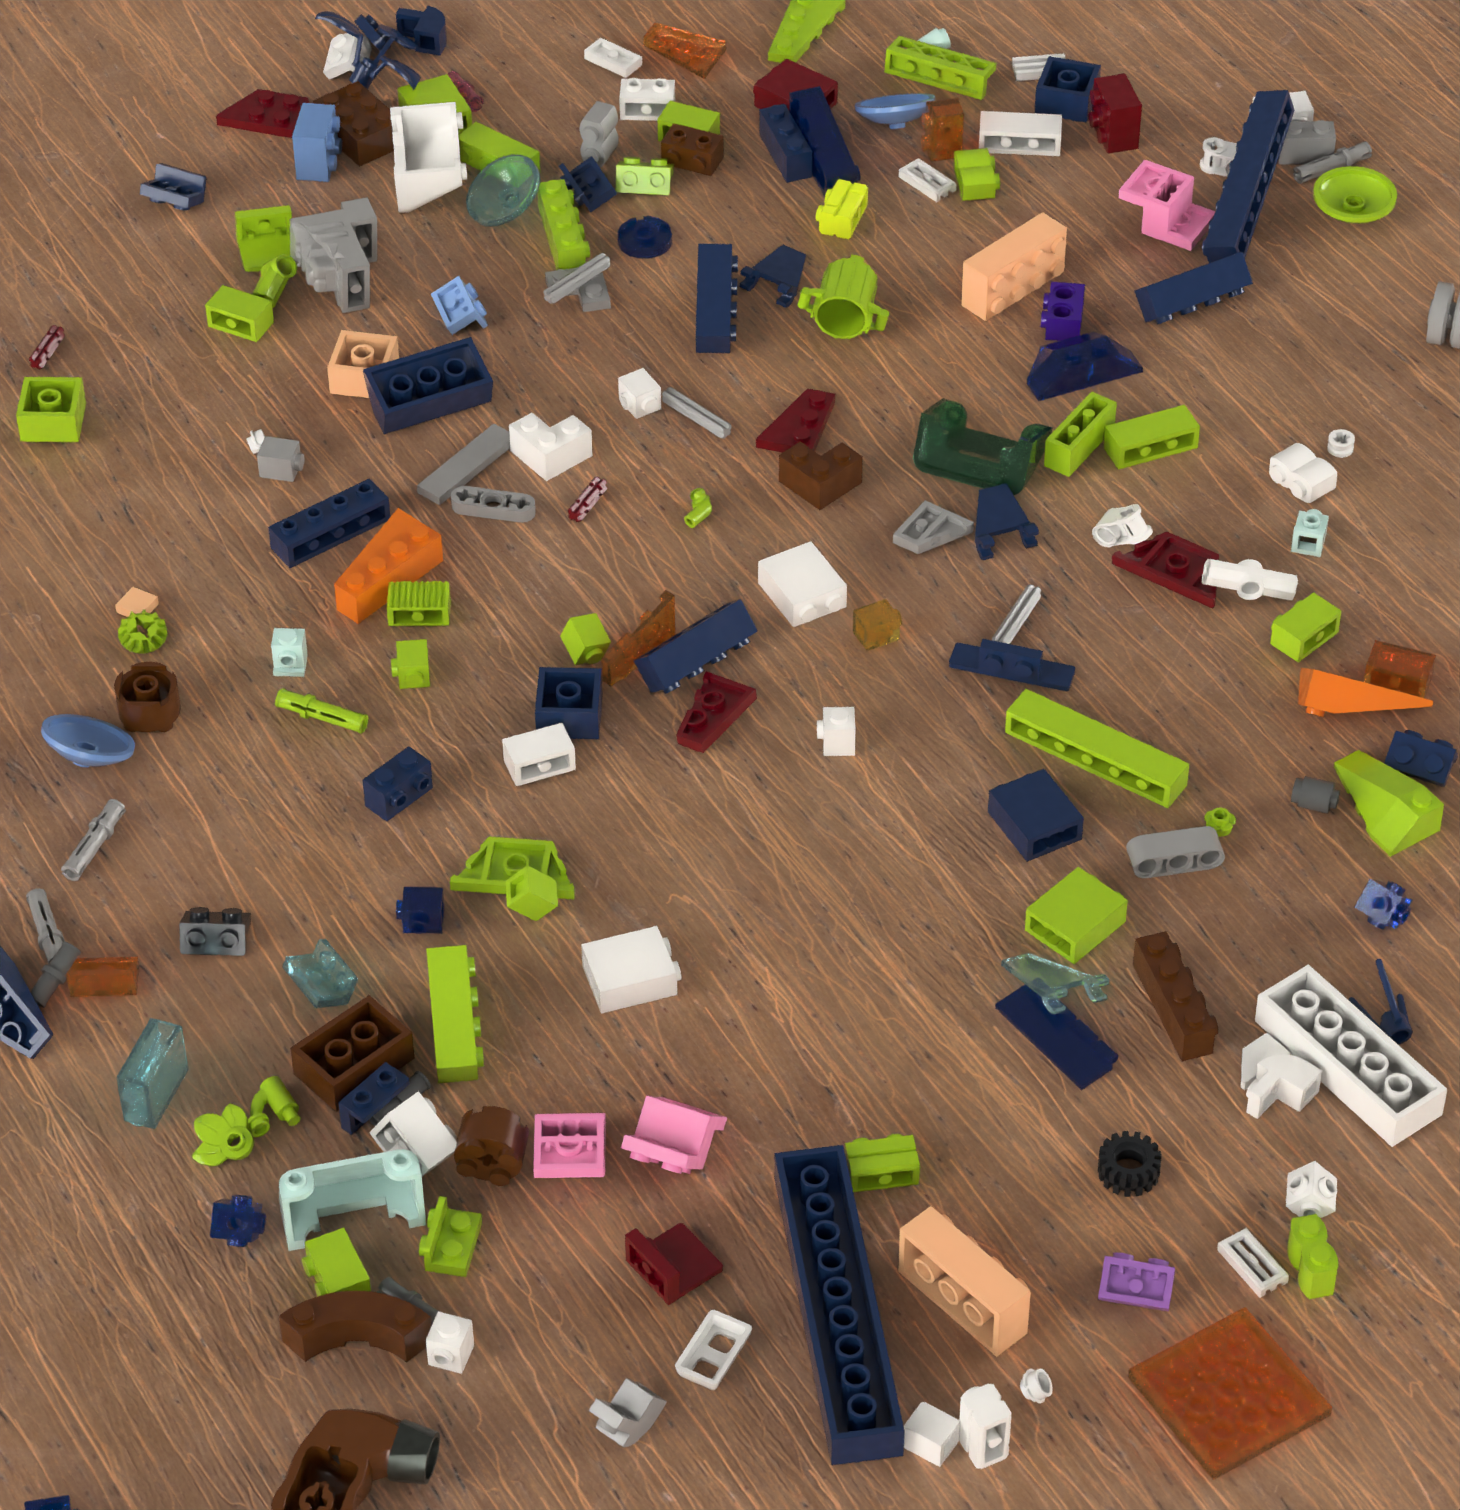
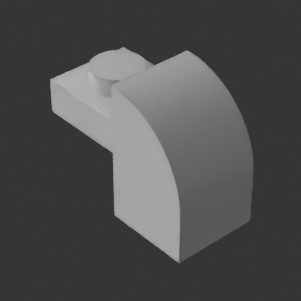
M626 1378L611 1403L596 1398L589 1411L599 1417L596 1429L622 1447H629L635 1444L652 1427L667 1401L641 1383Z

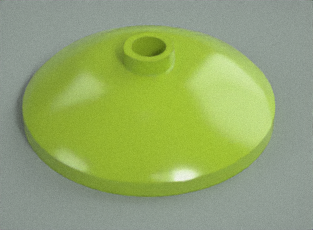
M1345 166L1322 174L1315 182L1313 197L1317 206L1328 216L1346 223L1363 224L1379 220L1388 215L1396 205L1397 190L1393 182L1378 171L1365 167Z

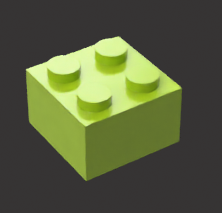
M24 377L16 413L21 442H79L86 407L82 377Z

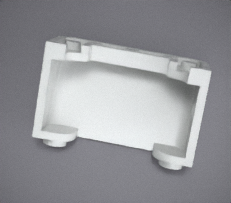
M455 102L390 107L395 159L394 179L399 213H406L461 187L462 180H467L466 163H461L458 134V129H463L462 112H456Z

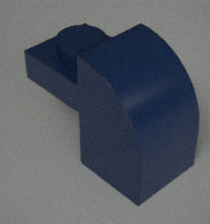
M427 6L424 12L399 8L396 12L397 31L403 36L415 38V43L418 45L417 49H415L416 52L441 56L447 44L444 14L431 6Z

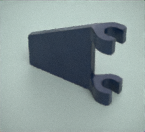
M783 244L754 267H743L740 275L745 276V279L740 283L739 287L751 291L759 278H764L779 285L777 291L783 294L777 299L776 304L787 308L797 295L806 254Z
M1007 483L979 490L975 544L982 561L994 558L990 547L995 546L992 537L1019 530L1025 548L1038 546V541L1035 539V535L1039 534L1038 527L1035 523H1031Z

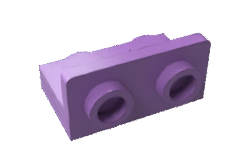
M1116 1252L1113 1253V1257L1105 1256L1098 1300L1169 1312L1175 1267H1170L1169 1262L1162 1259L1149 1258L1148 1263L1134 1261V1256L1126 1253Z

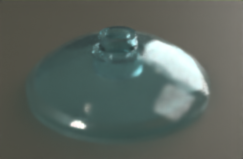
M518 154L507 155L488 164L475 177L468 190L466 207L469 215L483 226H499L518 218L529 208L537 195L540 185L538 167L530 158Z

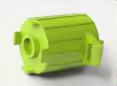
M851 254L850 258H842L829 263L826 271H824L820 289L802 288L797 303L800 309H805L811 313L810 318L815 317V322L822 332L834 338L851 339L861 335L863 331L868 334L869 330L884 331L888 321L889 311L873 304L877 291L878 277L871 266L863 262L864 258L858 255ZM811 296L816 297L813 305L809 304ZM873 314H877L875 322H872Z

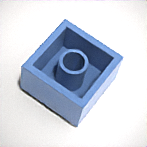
M302 103L292 135L297 180L329 182L332 171H336L337 154L342 152V138H338L337 134L340 130V117L336 116L335 105Z

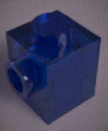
M404 887L403 899L397 900L396 919L402 920L403 933H443L445 913L443 887Z

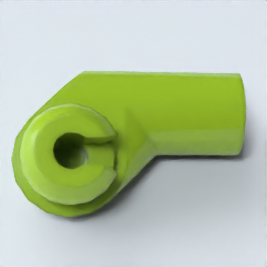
M696 488L690 493L693 510L684 517L686 525L690 528L696 527L712 512L710 497L706 495L703 488Z

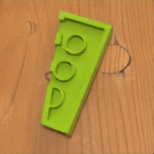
M791 0L768 51V61L781 63L785 59H789L796 63L809 49L810 42L813 39H818L822 34V29L826 24L830 25L835 20L836 13H841L845 9V0Z

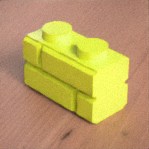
M838 179L833 189H827L824 200L825 204L824 206L819 205L816 212V221L819 222L820 233L830 236L835 234L839 238L848 240L851 238L868 205L867 185L855 182L851 184L850 181Z

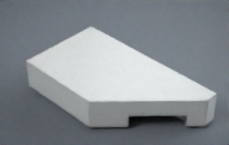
M1265 1033L1242 1049L1240 1087L1245 1090L1256 1079L1257 1065L1261 1060L1272 1055H1290V1052L1268 1033Z

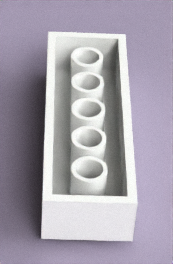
M1309 964L1258 995L1255 1022L1284 1046L1291 1055L1300 1057L1321 1069V1082L1391 1147L1443 1115L1447 1088Z

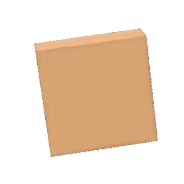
M132 587L115 605L116 613L129 617L131 611L137 614L141 613L143 609L147 613H151L159 605L158 596Z

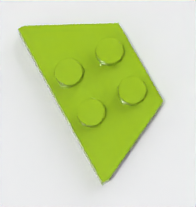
M489 836L480 845L479 851L468 858L466 868L458 876L454 874L450 878V890L506 894V880L528 865L556 880L557 897L559 899H575V887L573 883L570 884L566 875V868L562 860L558 858V851L553 841Z

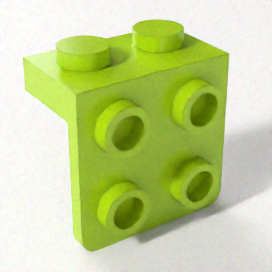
M290 205L235 211L236 240L245 271L259 272L265 263L281 254H288L290 256V219L292 218Z

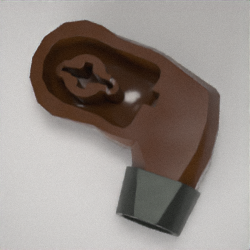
M359 1409L328 1410L300 1444L290 1463L283 1483L274 1495L271 1509L356 1510L371 1490L372 1482L386 1477L389 1481L427 1484L432 1477L437 1462L440 1434L438 1431L406 1419L401 1421L380 1412Z

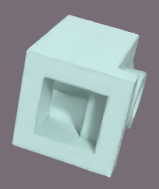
M1310 509L1307 512L1299 511L1293 530L1291 552L1321 557L1329 516L1323 515L1316 509ZM1303 536L1315 538L1317 541L1316 543L1300 541Z
M274 628L271 643L274 666L273 676L304 677L308 656L305 629Z

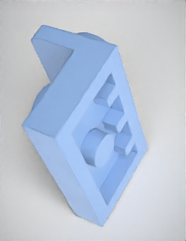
M457 276L431 293L437 309L452 335L475 320L483 329L488 326L484 318L487 311L482 303L476 300L479 295L470 282L465 284Z

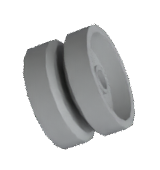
M1439 281L1428 314L1426 343L1441 346L1445 342L1448 329H1451L1450 344L1452 348L1460 349V292L1456 303L1454 302L1455 287L1452 283Z

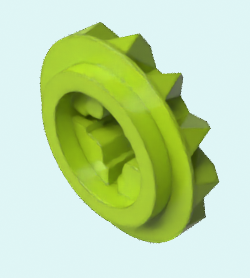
M143 609L141 613L134 614L131 611L129 617L121 619V625L118 628L119 641L124 648L134 653L145 654L153 652L160 648L167 638L165 620L159 618L156 612L151 614ZM138 625L147 629L148 638H146L145 634L137 632Z

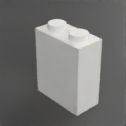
M811 541L758 561L759 585L793 627L846 607V583Z
M658 926L581 944L582 966L601 1014L677 995V981L682 978L680 967L677 961L672 962L669 940L667 937L662 938Z

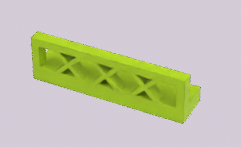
M898 36L886 49L884 73L982 100L986 96L987 79L996 70V63Z

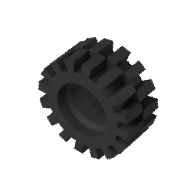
M1123 1131L1122 1137L1114 1133L1111 1136V1140L1106 1138L1103 1141V1146L1099 1150L1098 1177L1100 1182L1104 1181L1105 1188L1109 1189L1113 1186V1193L1118 1195L1120 1190L1125 1191L1124 1196L1130 1197L1131 1191H1135L1136 1196H1141L1143 1189L1148 1193L1152 1190V1185L1156 1186L1160 1176L1161 1150L1158 1151L1156 1142L1150 1144L1151 1138L1146 1135L1141 1139L1140 1132L1135 1131L1134 1136H1129V1131ZM1122 1159H1133L1140 1162L1142 1166L1128 1169L1118 1165L1116 1162Z

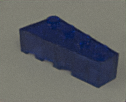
M821 87L791 92L790 113L812 149V176L824 197L827 189H833L838 179L850 181L851 184L860 181V170L852 160Z

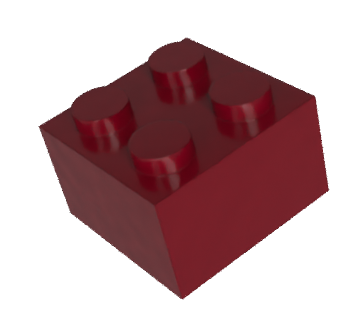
M1126 74L1094 78L1093 90H1090L1092 111L1089 112L1088 119L1090 127L1095 128L1099 144H1103L1107 154L1139 149L1142 104Z

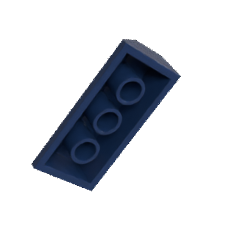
M471 337L363 369L372 410L383 434L485 404L492 400L493 380Z

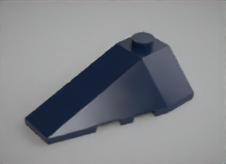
M0 946V1040L26 1057L34 1059L54 1034L16 964Z

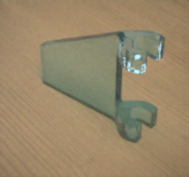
M1030 953L1003 959L1001 962L1003 968L1041 996L1046 1009L1051 1014L1055 1015L1065 1012L1066 1007L1059 1002V998L1067 997V989L1080 985L1084 986L1091 1001L1097 1003L1107 1000V994L1103 993L1100 988L1109 985L1110 980L1105 974L1092 976Z

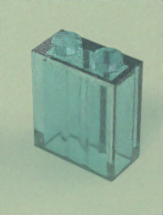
M150 1018L116 1077L124 1121L135 1126H144L152 1129L157 1127L189 1070L182 1026Z

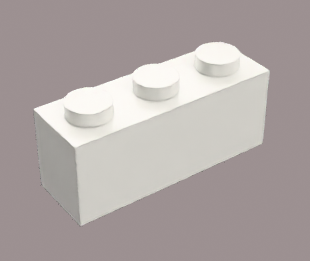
M981 111L979 149L987 148L989 153L1060 156L1062 115Z

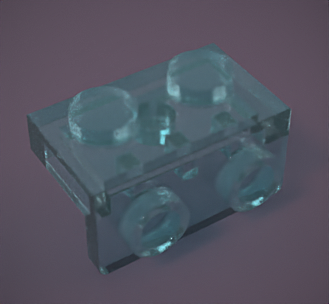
M326 939L318 940L312 954L286 957L282 966L316 1009L348 1004L358 981L354 972Z

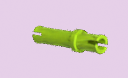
M282 688L278 691L275 699L276 707L299 713L302 718L309 719L312 717L360 734L364 733L369 718L367 714H361L317 700L311 694L304 696Z

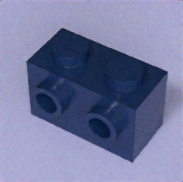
M411 747L405 748L362 780L365 806L385 821H389L433 788L431 761Z

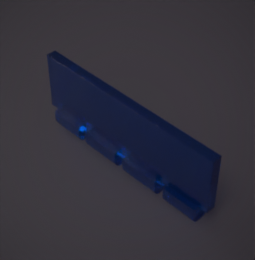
M1036 981L1030 987L1027 984L1023 985L995 1004V1009L1081 1090L1113 1069L1112 1064L1118 1059V1054L1103 1040L1098 1041L1099 1037L1080 1019L1076 1020L1077 1016L1059 999L1055 1000V995L1040 981Z

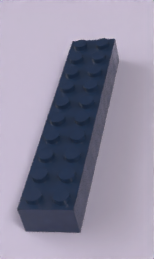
M843 1145L774 1153V1180L831 1465L904 1456L905 1431Z

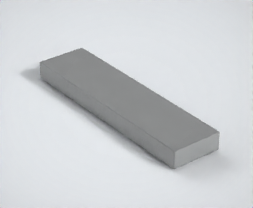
M492 424L417 485V493L441 505L451 497V492L455 488L467 484L510 449L509 431L496 424Z

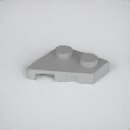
M925 500L893 534V543L916 554H920L971 534L974 522Z

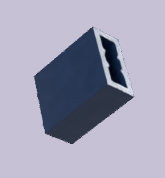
M1045 769L1026 774L1019 779L998 785L989 790L988 813L1027 862L1082 840L1084 817Z

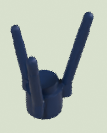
M1376 959L1378 973L1391 1010L1381 1016L1379 1026L1355 998L1350 997L1349 1001L1399 1045L1411 1038L1413 1030L1409 1024L1403 995H1397V1006L1381 959Z

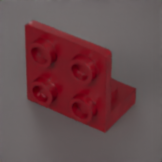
M678 1223L653 1240L650 1237L645 1238L637 1228L625 1234L626 1261L667 1305L672 1304L723 1271V1264L683 1223Z

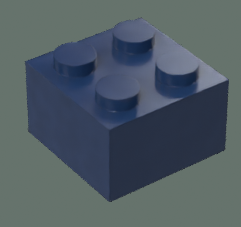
M1049 56L1036 86L1035 113L1061 114L1063 119L1087 123L1088 114L1092 111L1090 90H1093L1094 78L1100 77L1101 65Z
M539 667L535 705L536 730L563 723L570 739H599L603 697L602 668Z

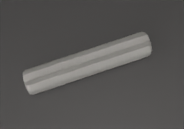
M604 253L598 254L546 288L543 292L545 301L555 304L608 269L611 265L609 256H606Z
M668 387L666 391H663L662 401L721 439H725L727 435L731 434V424L672 387Z
M1032 584L1026 586L992 637V641L1007 644L1012 642L1041 598L1039 586L1035 587Z

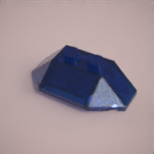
M1090 332L1041 346L1028 375L1027 385L1038 401L1141 373L1143 372V367L1131 350L1106 335Z

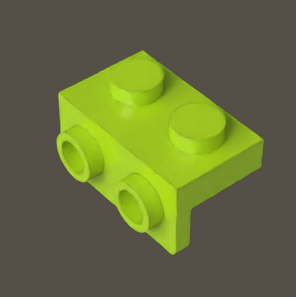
M624 157V161H619L616 165L615 190L618 193L669 195L671 177L674 175V164H667V159L653 158L651 163L640 162L638 157Z

